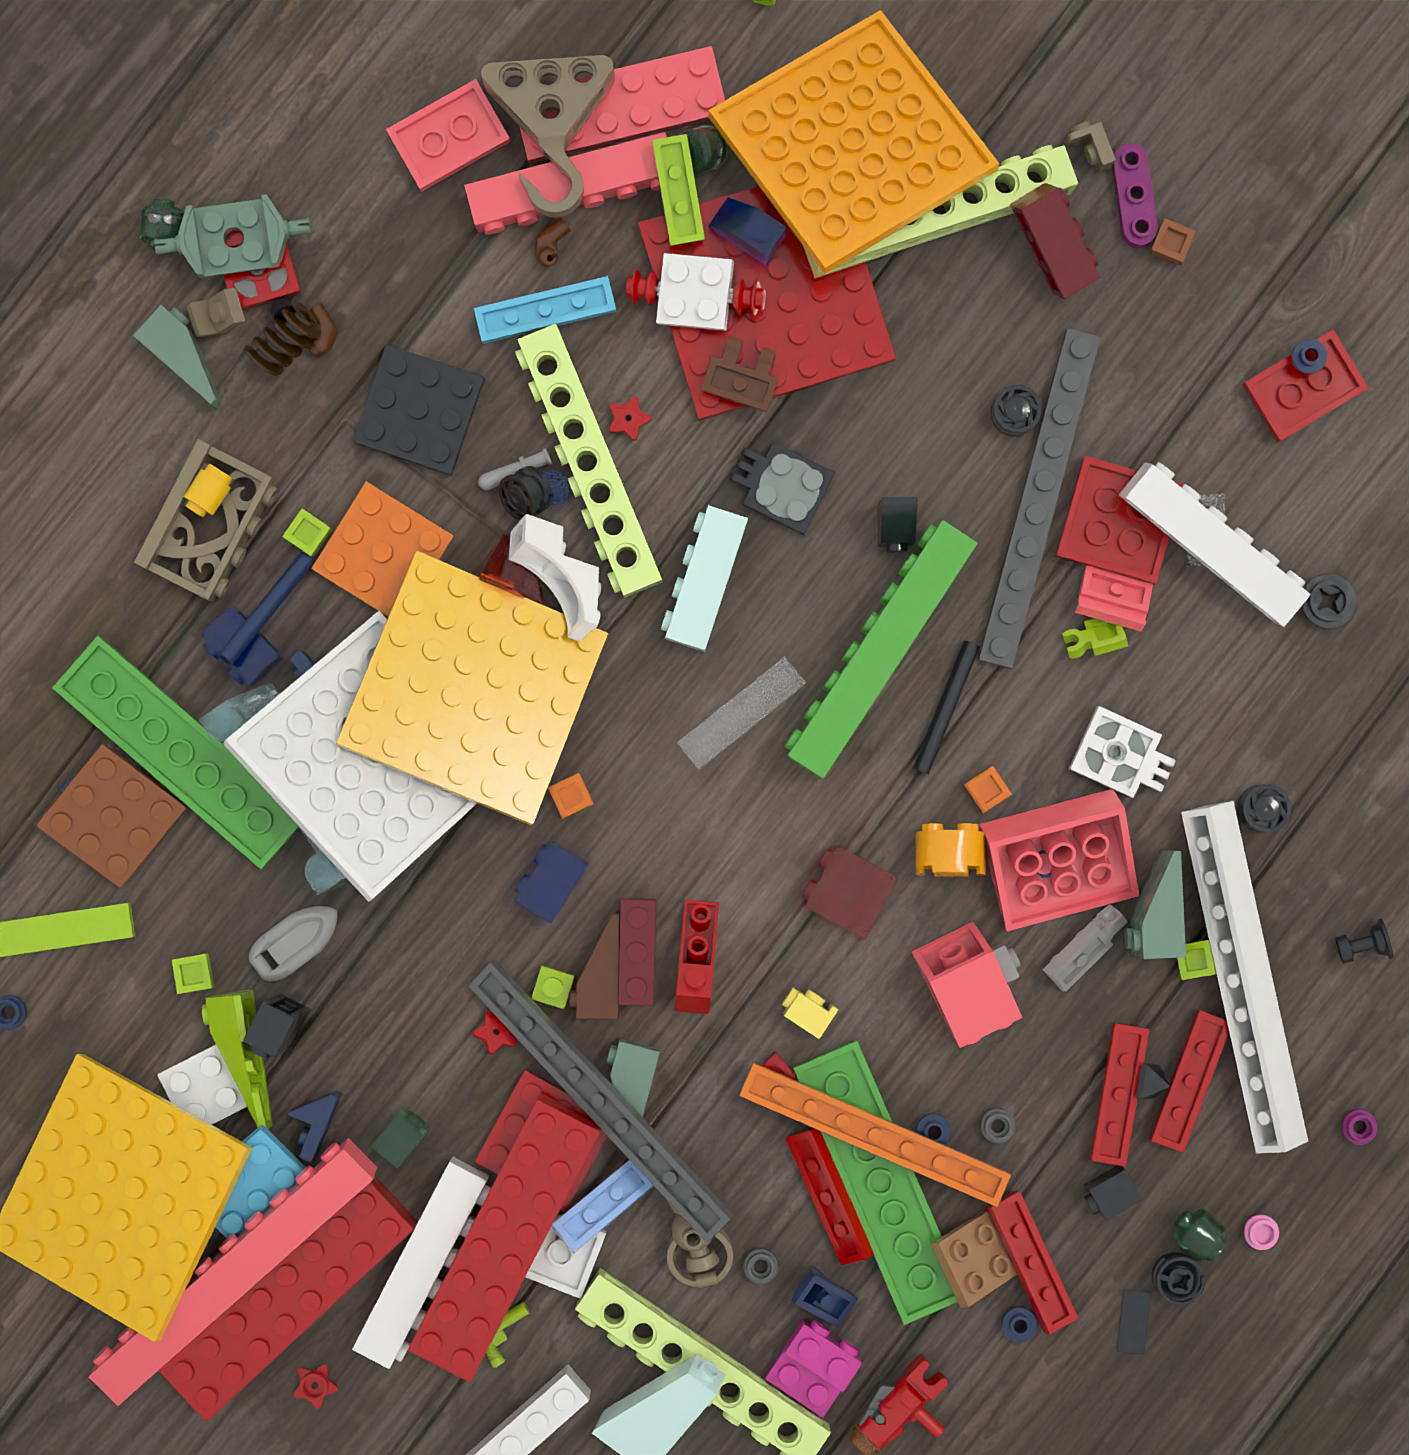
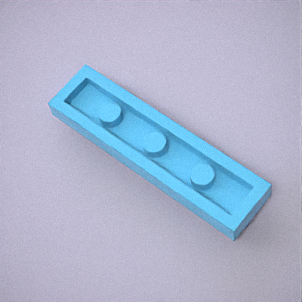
M606 276L474 308L481 341L483 344L536 332L553 324L560 326L615 313L616 307L609 278Z

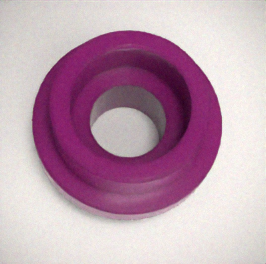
M1356 1109L1345 1115L1341 1128L1343 1135L1348 1141L1363 1145L1369 1143L1375 1137L1377 1122L1369 1112ZM1361 1120L1364 1124L1363 1130L1356 1133L1353 1125L1356 1121Z

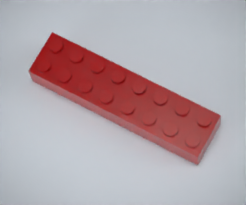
M540 1093L408 1351L471 1383L601 1131V1128L592 1119Z
M374 1176L368 1185L159 1370L160 1373L207 1422L414 1230L418 1221L386 1186Z

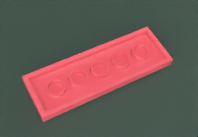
M712 46L614 69L615 82L568 146L565 153L568 155L709 121L708 110L725 101ZM592 75L576 78L575 80L585 83L592 78ZM554 108L547 109L542 114V116L547 119L555 118L560 111ZM520 128L528 163L547 160L548 158L541 153L540 148Z

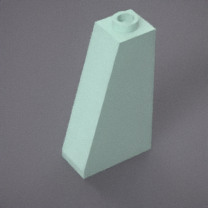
M696 1354L606 1408L600 1415L592 1434L620 1455H666L717 1395L725 1374L712 1362L706 1361Z

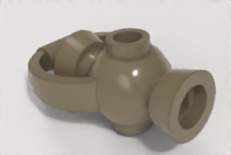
M668 1202L673 1212L677 1214L671 1226L672 1235L666 1250L667 1264L671 1273L680 1282L698 1287V1289L719 1284V1281L728 1274L734 1259V1249L728 1234L724 1229H721L714 1236L723 1243L727 1252L725 1262L717 1272L713 1270L697 1274L695 1277L686 1274L677 1266L673 1254L677 1245L689 1251L686 1255V1270L695 1273L709 1270L719 1263V1257L712 1247L707 1246L711 1240L707 1243Z

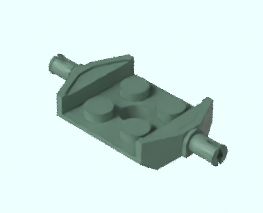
M267 194L261 195L262 199L200 208L187 205L178 235L175 238L155 239V251L157 255L177 251L180 255L183 254L199 278L279 267L281 264L287 239H291L290 235L311 233L309 218L289 222L283 220ZM232 231H240L244 234V241L237 248H231L226 245V237Z

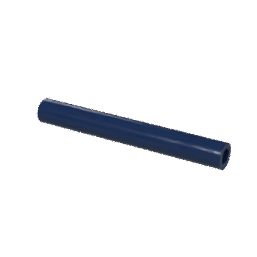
M304 552L299 554L217 654L223 663L231 666L311 569L315 561L310 555Z

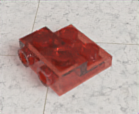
M836 845L834 851L828 848L822 857L819 867L823 871L818 880L811 879L802 895L803 898L807 899L804 906L866 939L898 878Z

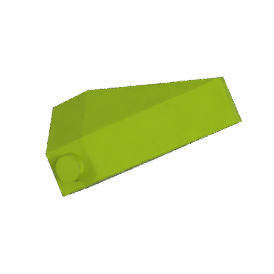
M250 989L211 995L205 998L206 1004L202 1005L204 1024L209 1025L210 1033L257 1127L263 1124L267 1129H270L273 1123L263 1057L249 1050L251 1045L243 1041L257 1013L254 991Z

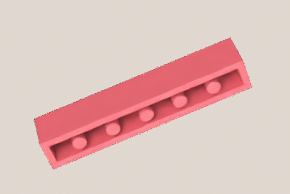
M662 132L568 157L579 171L583 182L584 193L579 206L584 205L585 208H594L604 204V199L615 196L620 200L636 196L638 190L651 187L652 191L660 190L652 140L666 138V133ZM552 162L464 186L477 232L484 231L486 235H491L503 231L506 225L518 223L519 226L530 225L537 222L538 217L544 216L533 207L529 194L519 180V173L538 189L539 194L545 200L550 202H558L565 199L571 192L572 183Z

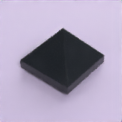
M1142 1064L1136 1098L1154 1099L1168 1089L1170 1085L1160 1065Z

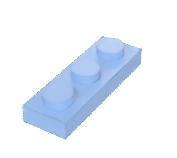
M629 1160L555 1221L551 1227L574 1254L652 1189L654 1185Z

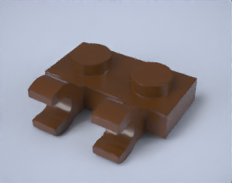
M730 336L723 359L712 356L701 391L767 413L778 382V378L769 375L776 351L763 347L756 370H752L736 364L743 340Z

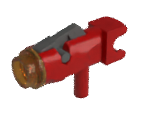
M923 1354L918 1355L904 1370L905 1374L895 1385L881 1384L878 1387L869 1405L860 1417L858 1424L853 1428L854 1433L850 1440L864 1455L879 1454L883 1447L903 1433V1427L910 1420L912 1422L917 1420L935 1438H938L944 1432L945 1427L923 1406L929 1400L933 1401L948 1385V1379L942 1372H937L930 1379L923 1378L924 1372L929 1367V1363Z

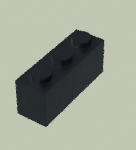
M280 993L262 1002L243 1041L250 1044L249 1050L263 1058H269L270 1055L276 1057L293 1046L311 1008Z

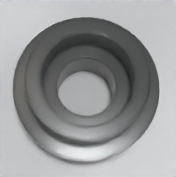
M994 1108L983 1115L980 1129L988 1141L998 1144L1004 1143L1013 1136L1015 1121L1008 1111ZM996 1119L1003 1121V1128L1000 1131H993L991 1128L992 1122Z
M754 1249L744 1259V1273L754 1283H768L777 1274V1259L767 1249ZM757 1260H764L767 1263V1268L763 1271H757L754 1268V1264Z

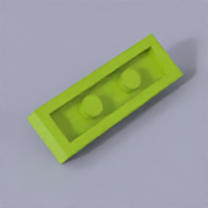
M687 134L652 140L670 246L704 240Z

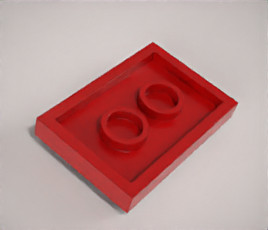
M1334 330L1316 339L1324 345L1327 351V361L1318 372L1305 374L1298 371L1292 363L1291 355L1242 384L1277 443L1369 389ZM1306 350L1305 358L1313 362L1315 360V353L1311 350Z

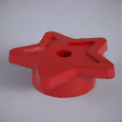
M636 396L632 397L625 405L616 403L609 405L614 416V420L609 427L610 433L623 432L633 441H636L639 428L652 420L651 416L640 411L638 397ZM630 415L632 419L631 421H626L625 417Z
M490 1011L485 1013L484 1025L473 1032L474 1037L482 1040L490 1055H493L503 1046L515 1047L517 1044L510 1030ZM498 1030L499 1035H494L493 1031Z
M327 1364L321 1365L314 1371L304 1367L298 1368L300 1385L293 1393L295 1398H304L310 1401L316 1409H319L325 1395L338 1391V1386L328 1379ZM313 1382L318 1383L317 1388L312 1387Z

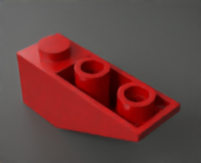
M685 899L675 1011L709 1014L719 902Z

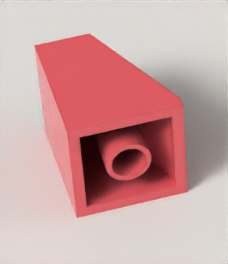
M974 922L911 951L959 1048L967 1044H974L981 1040L982 1037L998 1029H1005L1013 1022L1022 1018L996 956Z

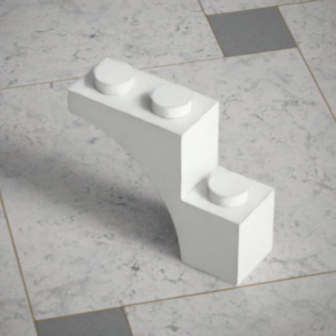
M526 514L511 531L509 560L533 572L550 588L564 612L568 628V638L581 641L590 631L596 629L600 620V612L597 611L598 597L601 592V583L598 582L599 567L564 556L566 544L563 542V526Z

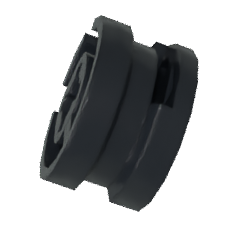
M1012 385L1005 388L994 399L991 406V420L1000 433L1012 437H1019L1028 433L1038 423L1042 414V404L1038 395L1032 389L1023 385Z
M525 466L514 474L507 475L501 479L499 484V496L502 505L513 518L519 521L526 514L534 516V514L547 510L552 503L549 500L552 490L545 476L541 478L537 474L539 470L533 466Z
M1270 784L1254 785L1246 789L1240 796L1237 804L1238 816L1242 824H1245L1250 830L1263 833L1275 832L1283 828L1289 821L1292 811L1291 801L1287 794L1279 787Z
M1169 1252L1162 1255L1155 1262L1152 1269L1153 1285L1167 1302L1174 1305H1188L1195 1302L1194 1300L1200 1294L1202 1295L1205 1287V1276L1201 1267L1189 1255L1181 1252Z

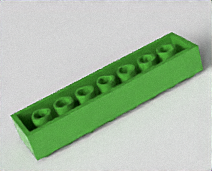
M944 520L937 527L931 524L917 543L922 548L917 556L912 553L899 570L898 574L903 577L898 585L893 582L880 599L879 603L884 605L879 614L873 612L861 628L860 632L865 634L860 644L854 641L841 660L846 663L842 671L839 673L835 670L822 688L827 694L821 702L816 699L811 704L803 717L808 723L802 731L795 729L784 746L789 750L785 757L817 778L824 779L978 544L976 541Z

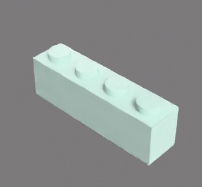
M709 505L706 514L699 512L693 530L699 533L695 546L688 545L682 563L687 565L688 569L684 579L677 578L672 597L677 598L674 612L667 610L661 630L667 631L666 640L705 652L748 518Z

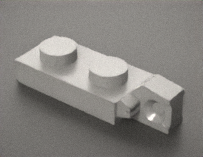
M1109 904L1084 929L1079 931L1059 954H1056L1043 971L1060 990L1066 992L1113 946L1111 939L1128 921L1115 907Z

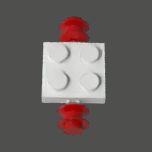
M664 253L661 282H659L654 271H651L648 277H642L640 271L635 270L634 275L628 277L626 284V295L631 297L632 303L635 305L640 298H646L648 306H651L659 296L656 323L659 325L726 331L729 303H733L737 314H741L744 308H750L752 315L756 316L758 309H764L766 290L765 288H760L759 281H756L753 287H746L743 279L737 283L734 289H731L734 261L732 259Z

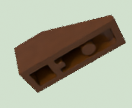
M613 912L577 982V989H570V1010H576V1019L619 1018L620 912Z

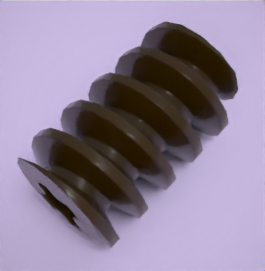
M291 300V304L295 309L294 313L287 308L282 309L281 312L286 319L285 322L277 317L272 319V323L277 329L276 331L269 327L263 328L266 340L259 336L253 338L257 346L256 350L249 345L244 347V351L249 359L270 375H281L284 370L283 366H290L293 362L292 357H299L302 354V348H308L311 345V338L316 339L321 335V328L313 314L306 306L296 300Z

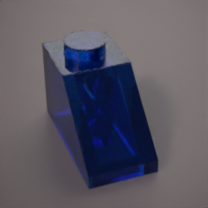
M729 197L726 198L708 225L710 229L765 265L784 239L786 232L784 225L757 207Z

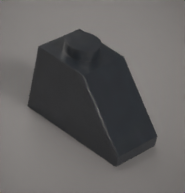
M882 497L877 505L878 547H886L887 552H906L907 546L915 544L918 497Z

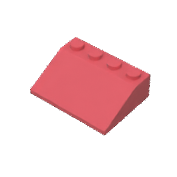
M1113 789L979 824L980 831L985 832L986 859L1006 931L1139 896L1125 807Z

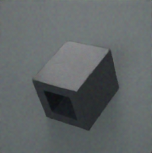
M1117 1165L1084 1184L1089 1193L1084 1196L1087 1205L1094 1215L1100 1213L1106 1221L1143 1200L1126 1169L1122 1166Z

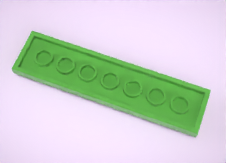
M97 636L52 687V689L261 870L268 865L300 828L225 747L219 738L101 636Z
M857 1040L793 1067L800 1083L892 1122ZM821 1131L872 1247L875 1259L903 1324L906 1325L958 1302L931 1246V1243L942 1236L914 1171Z

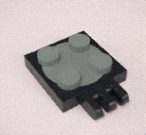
M774 442L766 457L744 448L741 455L753 462L749 465L738 460L735 467L747 473L745 478L733 472L729 477L731 481L750 490L743 506L805 535L835 472Z

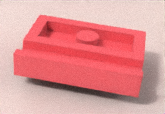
M1087 565L1083 571L1075 613L1142 632L1146 625L1145 619L1149 609L1153 584Z

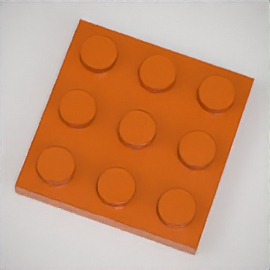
M366 481L311 569L384 615L389 616L416 550L441 561L455 536Z

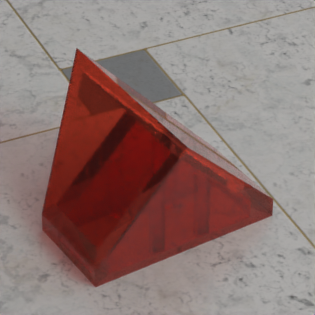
M503 534L481 572L479 580L524 599L526 597L545 606L539 577L524 566L509 560L510 537Z

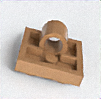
M988 1211L979 1212L931 1243L961 1308L970 1307L1017 1275Z

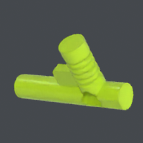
M524 1302L507 1311L486 1352V1356L493 1368L505 1362L502 1354L496 1348L507 1340V1335L503 1329L530 1314Z

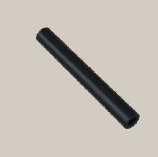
M965 640L963 641L913 769L929 775L980 646Z

